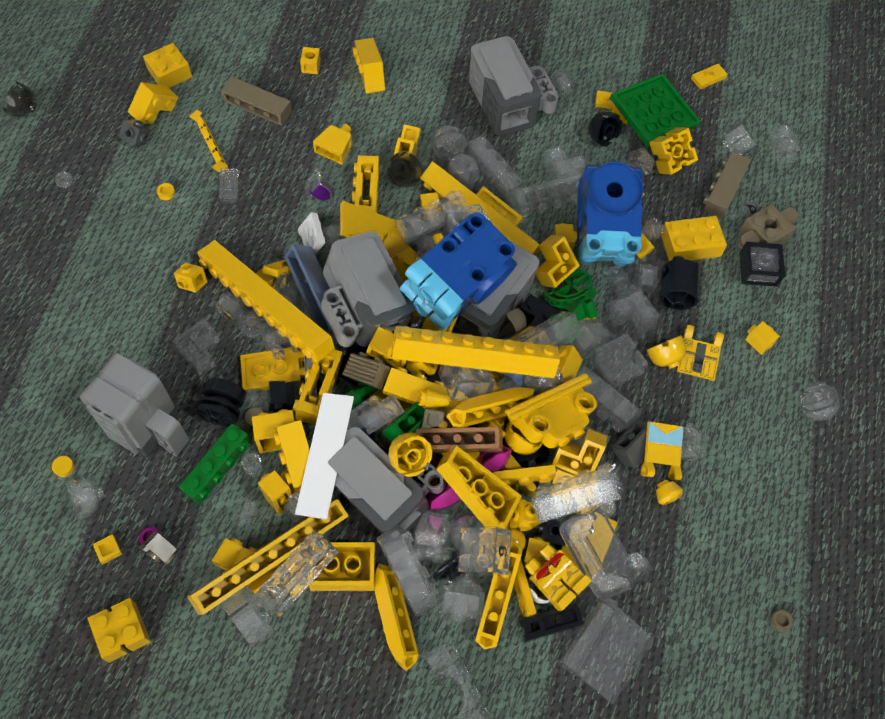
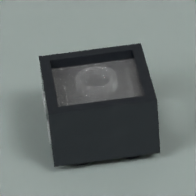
M746 242L739 253L742 284L778 287L786 276L783 245Z

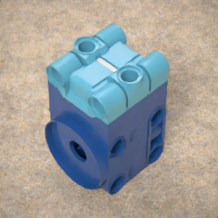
M609 162L601 166H585V170L578 181L577 260L581 265H589L596 261H613L616 266L624 267L635 262V255L641 249L643 211L642 168L631 167L621 162Z
M473 212L456 225L449 234L421 259L407 269L405 275L409 279L402 284L400 290L414 302V308L421 316L430 317L429 319L441 331H444L473 302L476 305L483 302L512 273L518 264L512 258L515 253V246L483 214Z

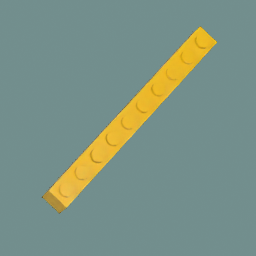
M216 240L197 252L200 258L198 260L199 264L203 269H208L215 279L219 278L224 287H229L236 297L240 296L248 307L254 308L259 317L263 316L271 327L275 326L282 337L289 338L295 348L299 347L308 359L312 358L315 362H318L335 349L332 337Z

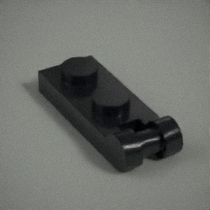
M577 603L568 605L562 611L554 609L519 620L521 628H524L526 634L524 635L526 642L584 624ZM537 623L539 630L533 631L532 624Z

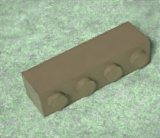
M232 77L222 89L225 102L281 126L292 113L291 101L277 96L270 91H265L256 85H251L242 79Z
M732 152L729 158L725 157L721 165L724 169H719L715 177L718 181H713L709 189L712 193L711 195L707 194L703 201V204H706L703 211L723 219L751 159Z

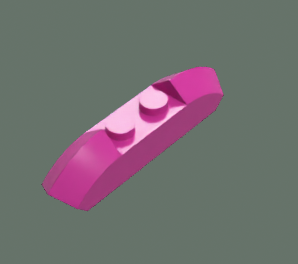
M503 445V452H483L476 461L492 473L501 471L507 464L512 450ZM445 481V488L441 493H428L429 510L448 508L460 502L461 498Z

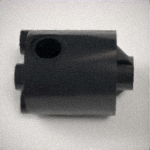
M675 256L673 260L665 263L662 267L661 303L665 307L677 311L696 306L699 294V263L686 260L682 256Z

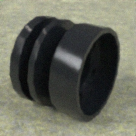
M221 378L208 379L203 390L205 397L200 398L199 405L195 410L196 414L212 424L229 427L231 424L236 425L237 417L240 415L238 408H241L247 396L246 390L229 380Z

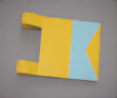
M647 422L645 456L641 468L642 476L653 477L655 475L653 463L671 465L668 472L670 480L682 479L680 467L683 439L682 426Z

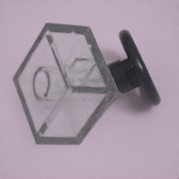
M461 552L442 564L433 574V579L436 581L447 576L450 581L442 584L436 620L479 628L485 591L461 567L469 558L467 552Z

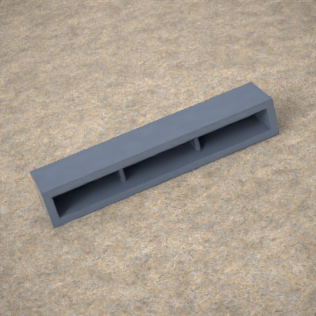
M292 244L284 258L313 322L332 337L333 343H338L321 308L324 293L330 288L311 247Z

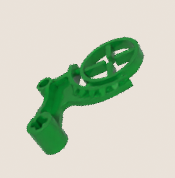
M575 270L563 281L566 286L557 291V287H551V292L547 293V291H544L543 293L548 305L556 310L567 312L565 315L554 314L547 320L552 337L556 340L565 338L578 321L586 317L594 318L598 314L593 300L596 296V289L592 288L591 276L586 271ZM579 277L573 281L574 284L572 285L569 278ZM588 280L587 285L581 290L578 286ZM570 287H572L573 291L576 292L574 294L564 295L571 290Z

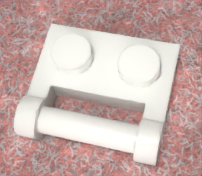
M311 212L298 228V233L302 237L303 245L311 247L316 256L317 252L325 244V237L323 236L318 214Z

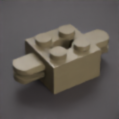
M771 204L747 218L740 229L742 235L738 240L739 248L742 249L746 242L784 244L790 240L796 230L793 224L799 216L798 212L792 207L779 211Z

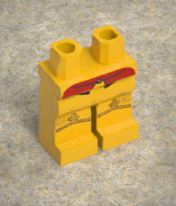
M547 544L539 551L546 562L541 566L535 558H532L525 565V568L531 575L529 579L535 583L557 611H562L592 580L587 575H584L561 550L556 551Z

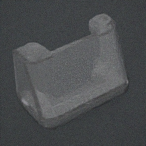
M611 494L599 498L563 522L559 528V532L580 571L592 580L588 584L594 595L601 599L633 589L652 568L642 553L632 552L627 554L608 518L616 512V504Z

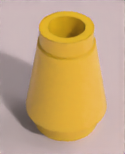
M429 388L420 389L418 405L423 406V408L448 407L449 395Z

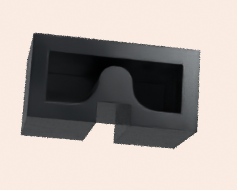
M269 381L267 389L269 411L277 413L283 409L293 410L295 400H299L301 396L299 395L302 383L305 384V381H293V383Z

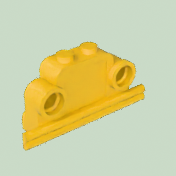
M584 373L505 410V413L508 415V419L513 426L519 428L528 441L532 443L542 441L547 448L563 447L571 439L575 438L577 440L586 433L584 429L589 423L588 416L597 407V401L593 395L585 392L583 387L590 385L592 380Z

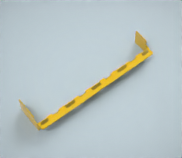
M196 110L189 117L197 121L200 131L216 161L212 168L222 174L224 171L229 170L228 165L211 132H208L209 128L204 118L200 117L202 112Z

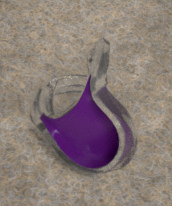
M316 166L314 170L316 175L309 177L305 181V192L320 202L330 201L335 196V190L330 184L322 181L320 168ZM317 180L316 187L312 190L309 182Z

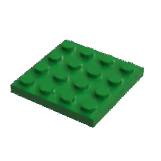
M663 73L612 93L610 96L611 101L647 148L651 147L650 141L659 136H666L665 133L674 128H689L691 130L698 127L701 123Z

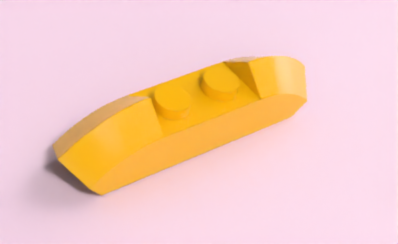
M516 387L472 397L452 408L446 416L451 424L458 428L508 416L505 410L534 397V389Z
M515 541L502 543V546L507 549V555L505 556L506 551L504 549V555L498 556L475 639L483 649L496 647L523 551Z
M379 563L375 573L374 588L383 630L394 659L403 670L407 671L417 662L419 656L398 572L390 566Z

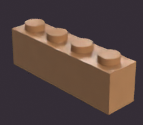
M500 427L416 429V434L424 437L431 444L432 453H446L456 445L466 453L503 452V431Z

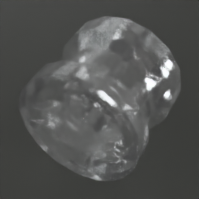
M246 454L241 461L246 475L256 477L262 473L264 465L258 454Z

